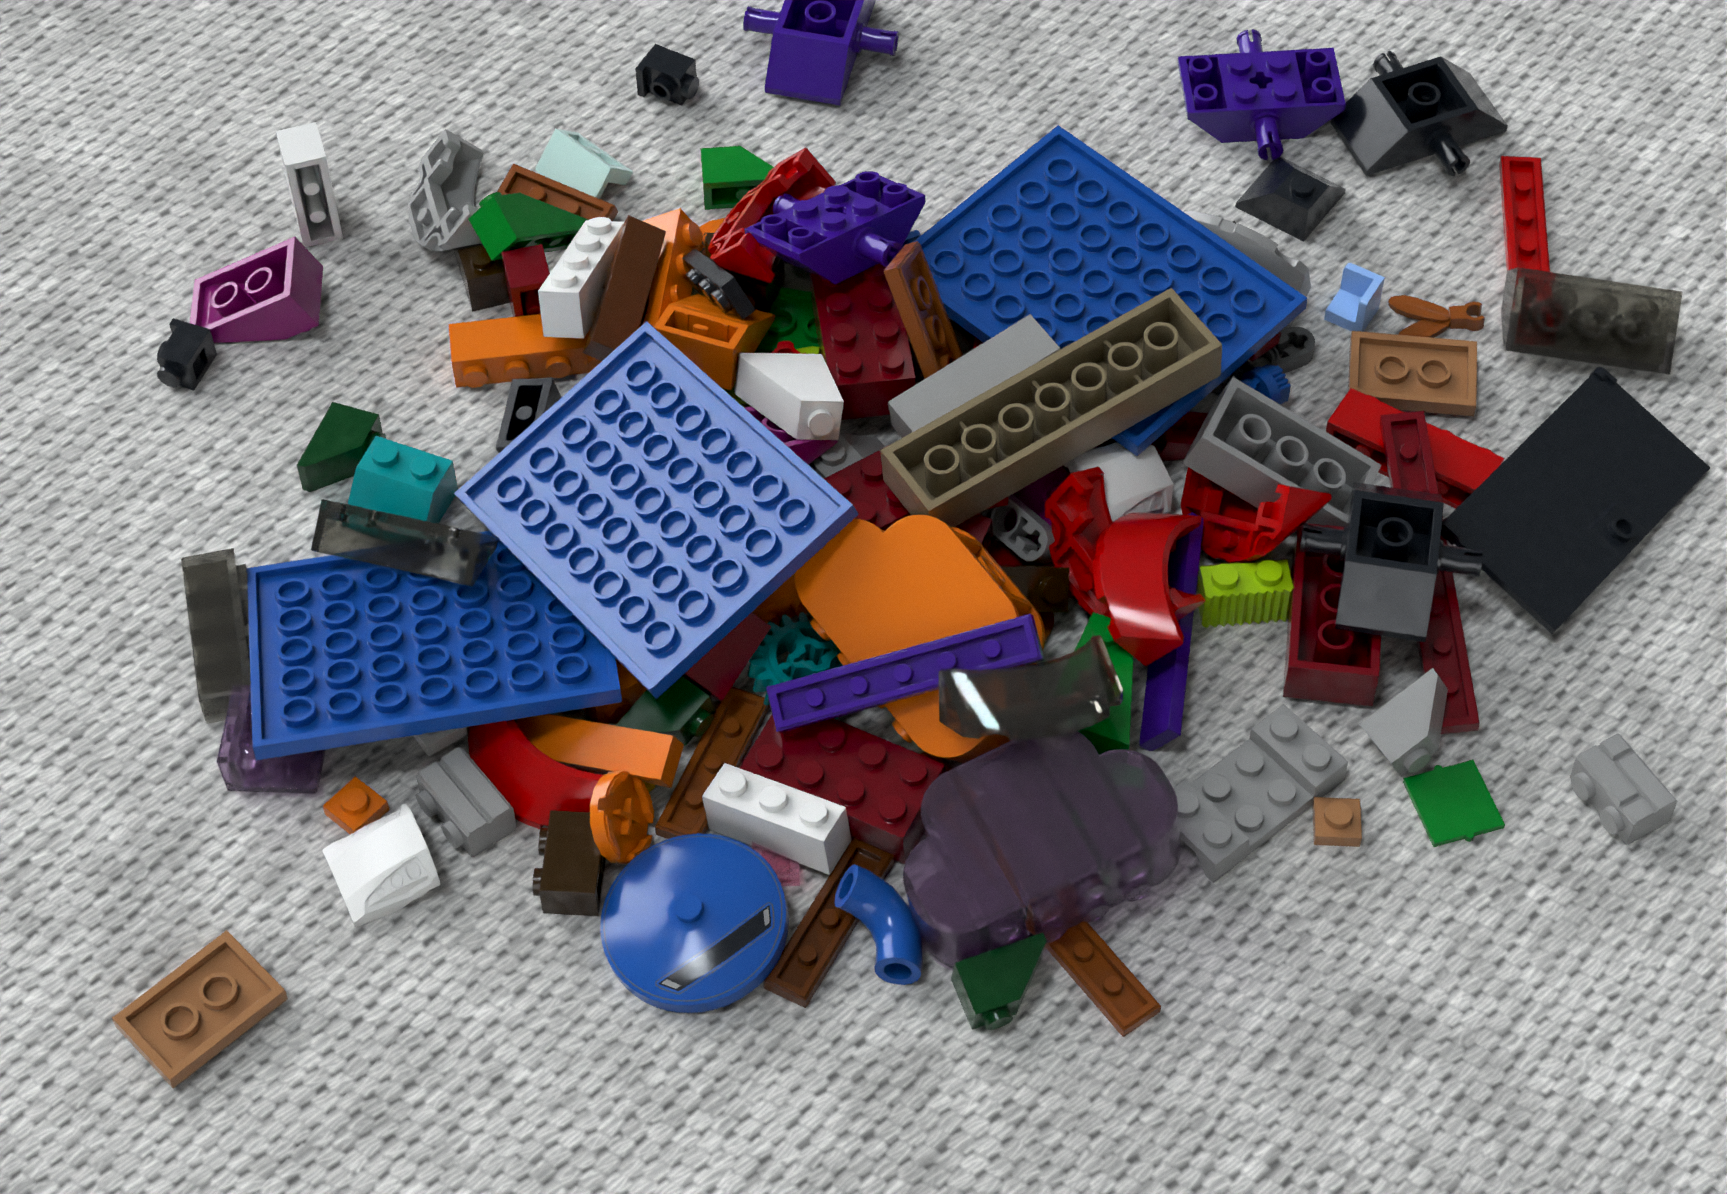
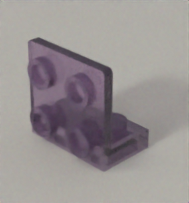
M233 685L216 761L227 790L317 793L326 750L256 760L252 743L251 685Z

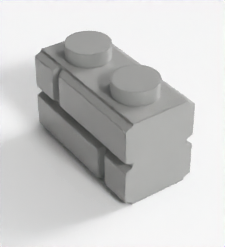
M1617 733L1602 741L1599 746L1595 745L1587 749L1575 759L1570 775L1574 792L1580 799L1584 801L1589 800L1599 812L1600 821L1604 828L1610 834H1618L1626 845L1642 838L1649 832H1653L1671 820L1677 800L1620 734Z
M462 747L455 748L441 757L439 762L435 761L418 772L416 778L420 792L415 795L417 802L428 817L431 818L436 814L444 823L441 825V829L448 842L454 848L462 845L471 857H475L492 846L494 842L500 841L516 830L517 824L514 808Z

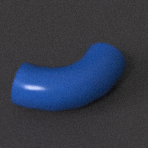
M855 864L852 865L840 880L835 894V906L859 919L870 931L876 945L874 969L879 978L888 983L899 985L912 984L918 981L923 967L922 936L911 908L892 885L871 871Z

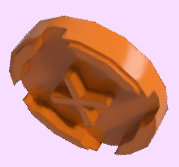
M614 771L602 776L594 787L590 803V825L594 842L601 855L610 863L627 864L641 852L648 849L651 844L652 835H647L648 824L653 823L654 809L651 796L641 779L629 776V771Z

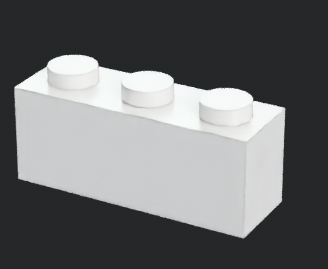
M316 122L276 131L292 206L303 245L309 247L343 239L328 163Z
M727 763L723 764L702 795L709 830L829 875L852 841L846 807Z

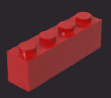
M1350 388L1327 421L1326 432L1381 464L1378 473L1389 477L1380 428L1381 415L1406 412L1383 403L1374 396ZM1426 422L1438 492L1442 495L1445 504L1456 509L1504 462L1505 458L1487 448L1479 447L1455 436L1448 430L1440 429Z

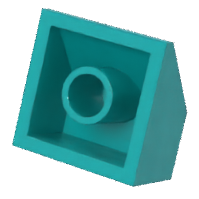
M375 436L356 467L342 524L343 529L392 546L429 540L456 495L454 493L458 490L453 461Z

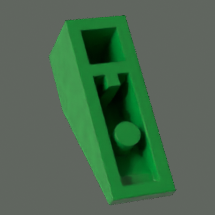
M501 192L492 193L482 199L479 203L481 208L468 218L492 261L502 259L501 252L540 244L543 245L544 253L565 250L584 222L589 220L522 193L502 195Z

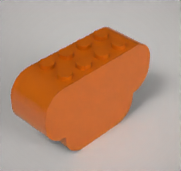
M907 516L893 523L886 531L866 520L854 518L795 572V587L798 597L814 617L810 621L811 626L824 640L828 642L832 640L841 651L837 657L843 666L1027 614L1034 616L1042 651L1044 649L1045 629L1038 611L983 545L968 532L950 527L945 522L932 516ZM1037 662L878 707L881 709L886 707L894 716L895 720L892 722V726L908 743L914 741L925 752L966 764H986L998 759L1015 745L1023 730L1031 722L1033 698L1030 688L1023 677L1034 668Z

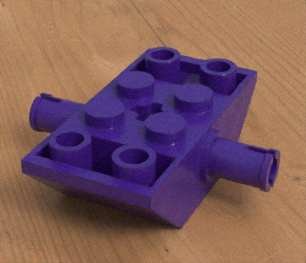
M785 0L780 12L748 6L743 21L744 31L773 35L764 87L765 93L834 105L841 104L857 54L861 53L862 50L895 56L899 32L867 27L876 0Z
M1252 29L1253 42L1249 39L1248 30L1242 31L1237 36L1236 41L1240 53L1178 56V68L1187 119L1221 143L1257 141L1258 156L1263 160H1268L1266 148L1270 149L1271 160L1279 158L1284 151L1281 140L1305 138L1343 112L1346 107L1334 48L1263 52L1261 34L1259 31Z
M865 171L857 174L854 179L826 188L824 193L808 200L800 201L789 194L779 196L773 205V215L765 216L761 219V222L745 228V234L751 233L757 242L760 243L761 247L780 259L837 284L877 264L887 267L902 249L908 234L926 203L924 194L908 188L905 184L891 181L880 176L877 172Z

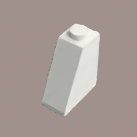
M738 354L734 392L739 398L796 440L839 439L844 401L822 354Z

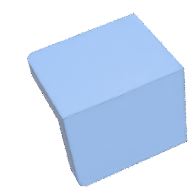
M1347 263L1343 269L1340 289L1325 310L1324 320L1349 331L1364 332L1379 309L1385 277L1355 264Z

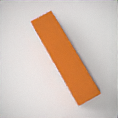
M551 714L520 718L517 721V726L537 749L566 766L590 773L598 771L607 774L614 771H629V776L639 778L646 783L672 788L684 744L673 735Z

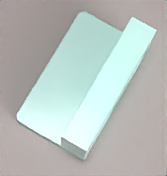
M556 128L536 166V171L539 174L598 199L601 198L608 183L626 185L633 173L632 170L579 133Z

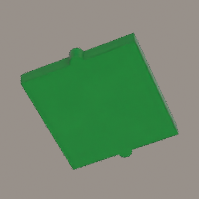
M1474 760L1447 767L1436 765L1432 771L1403 779V784L1433 847L1463 839L1471 842L1474 836L1503 829L1505 826Z

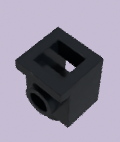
M655 44L635 68L639 96L645 98L648 93H651L660 100H668L682 106L687 99H692L697 93L699 78L696 73V59Z
M173 318L169 324L172 334L168 340L160 345L157 353V362L160 365L157 377L163 384L169 387L177 388L180 386L194 391L217 356L211 330Z

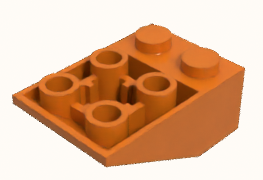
M695 294L669 304L654 328L721 388L732 390L735 385L738 354L754 353L774 322L775 315L755 310L742 320L732 311L725 314L716 302L712 304L706 296Z

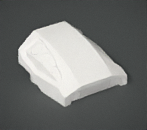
M1115 442L1104 447L1093 448L1064 465L1068 467L1070 473L1095 467L1101 468L1105 473V495L1112 522L1130 513L1167 514L1171 511L1174 484L1153 445H1150L1141 454L1135 456L1121 444Z
M406 803L401 805L399 811L382 817L345 838L334 841L322 850L355 928L403 909L411 901L423 897L430 889L440 885L439 876L427 844L412 811Z

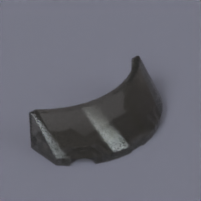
M322 499L311 550L473 587L497 548L499 537Z
M1101 635L1091 637L1085 645L1072 653L1038 664L988 670L944 669L938 672L939 722L962 737L979 739L982 736L999 734L1007 736L1009 740L1050 737L1070 731H1078L1110 716V707L1120 706L1123 701V688Z

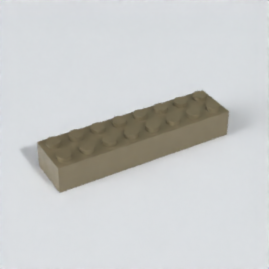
M1170 288L880 450L883 480L911 515L932 516L945 522L950 527H956L1221 376L1222 344L1179 295Z

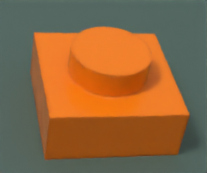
M355 776L323 805V810L327 817L351 835L362 827L380 819L389 811L387 800Z

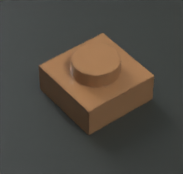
M1314 797L1312 805L1314 845L1360 847L1362 840L1360 799Z

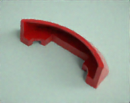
M807 148L779 162L768 172L766 178L757 187L749 190L716 230L708 247V251L711 254L710 259L722 268L771 283L775 277V274L772 272V266L776 256L761 247L760 243L757 242L751 233L745 234V228L761 222V219L765 216L773 215V205L779 196L789 194L800 201L808 200L824 193L826 188L835 186L836 181Z
M1100 467L1072 472L1045 501V517L1051 520L1052 534L1055 539L1049 545L1055 567L1069 568V590L1076 597L1079 605L1090 615L1095 612L1111 618L1105 604L1097 600L1093 581V559L1096 553V542L1102 531L1112 523L1105 495V473ZM1169 586L1177 621L1206 602L1201 594L1186 593Z
M1188 467L1180 506L1183 515L1193 512L1204 519L1201 549L1215 559L1243 563L1257 560L1276 548L1325 507L1332 499V495L1278 484L1275 492L1280 493L1281 496L1275 502H1260L1257 510L1247 501Z
M1145 512L1130 513L1110 523L1102 531L1096 542V553L1093 559V581L1097 600L1105 604L1110 612L1111 620L1107 628L1113 640L1145 666L1178 648L1184 642V635L1177 621L1169 592L1168 560L1170 553L1176 549L1177 540L1201 525V516Z
M514 719L469 726V755L514 808L516 820L541 829L544 825H549L551 810L590 812L594 787L605 774L577 770L553 760L537 749L524 736Z

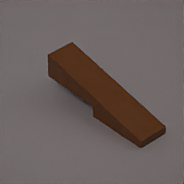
M630 215L626 218L602 287L604 291L583 350L584 354L603 361L639 329L664 242L665 230Z

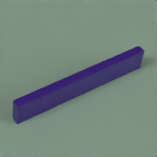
M1203 518L1198 528L1177 540L1176 549L1170 553L1168 560L1169 586L1191 594H1196L1204 524ZM1194 610L1178 621L1184 635L1183 644L1148 665L1139 746L1148 751H1154L1181 736Z
M1027 614L768 686L766 689L776 731L782 733L1044 661L1045 659L1034 616Z

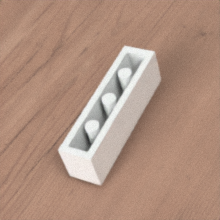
M596 217L584 222L538 290L544 337L585 338L592 327L604 291L602 287L625 222L611 221L606 217Z

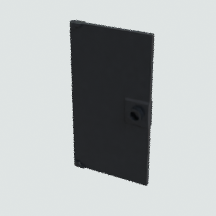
M1597 367L1590 374L1589 378L1447 518L1442 520L1441 536L1452 546L1455 544L1458 547L1483 549L1481 569L1545 629L1553 634L1700 480L1710 467L1617 383V379L1605 368Z

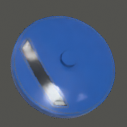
M686 834L664 840L649 847L632 859L619 873L608 891L602 908L600 920L601 941L613 972L633 995L647 1004L666 1011L678 1013L706 1012L738 1001L767 978L777 964L785 947L789 928V911L782 885L775 871L754 849L740 841L722 835Z

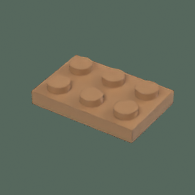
M1352 331L1349 350L1348 391L1350 388H1353L1361 393L1374 396L1379 401L1399 410L1474 417L1477 394V341Z
M226 930L112 1017L115 1027L174 1089L288 1000L285 989Z

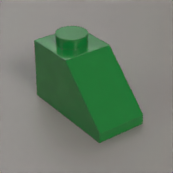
M742 146L700 148L705 210L734 208L749 190L757 187L766 178L768 172L774 167Z

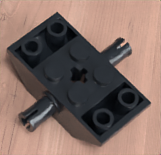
M1387 51L1390 61L1385 53L1380 54L1374 60L1373 68L1379 73V76L1370 78L1346 102L1345 110L1330 120L1331 125L1366 176L1434 154L1444 166L1449 176H1455L1456 174L1452 167L1455 168L1459 175L1470 164V159L1459 146L1506 132L1508 128L1506 122L1469 72L1441 56L1404 68L1397 59L1396 54L1392 51Z
M1353 482L1348 526H1344V529L1340 530L1308 525L1307 523L1303 524L1300 552L1307 551L1339 556V561H1343L1335 629L1425 642L1436 575H1438L1439 571L1472 575L1479 578L1483 560V549L1444 545L1443 540H1440L1444 507L1441 494Z

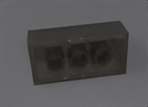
M1517 267L1508 270L1506 274L1501 307L1503 351L1670 375L1683 292Z

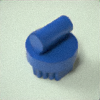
M1266 364L1262 367L1257 366L1243 373L1241 382L1276 403L1283 404L1289 400L1291 384L1288 383L1283 369L1278 365Z

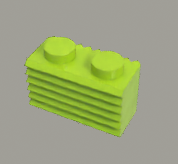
M1287 559L1199 566L1196 595L1201 594L1206 600L1204 604L1198 607L1203 627L1208 628L1209 625H1212L1216 628L1218 624L1225 627L1227 623L1231 626H1234L1235 623L1242 626L1244 622L1251 625L1253 621L1260 624L1262 620L1268 624L1270 620L1277 623L1279 619L1284 622L1288 619L1293 583Z

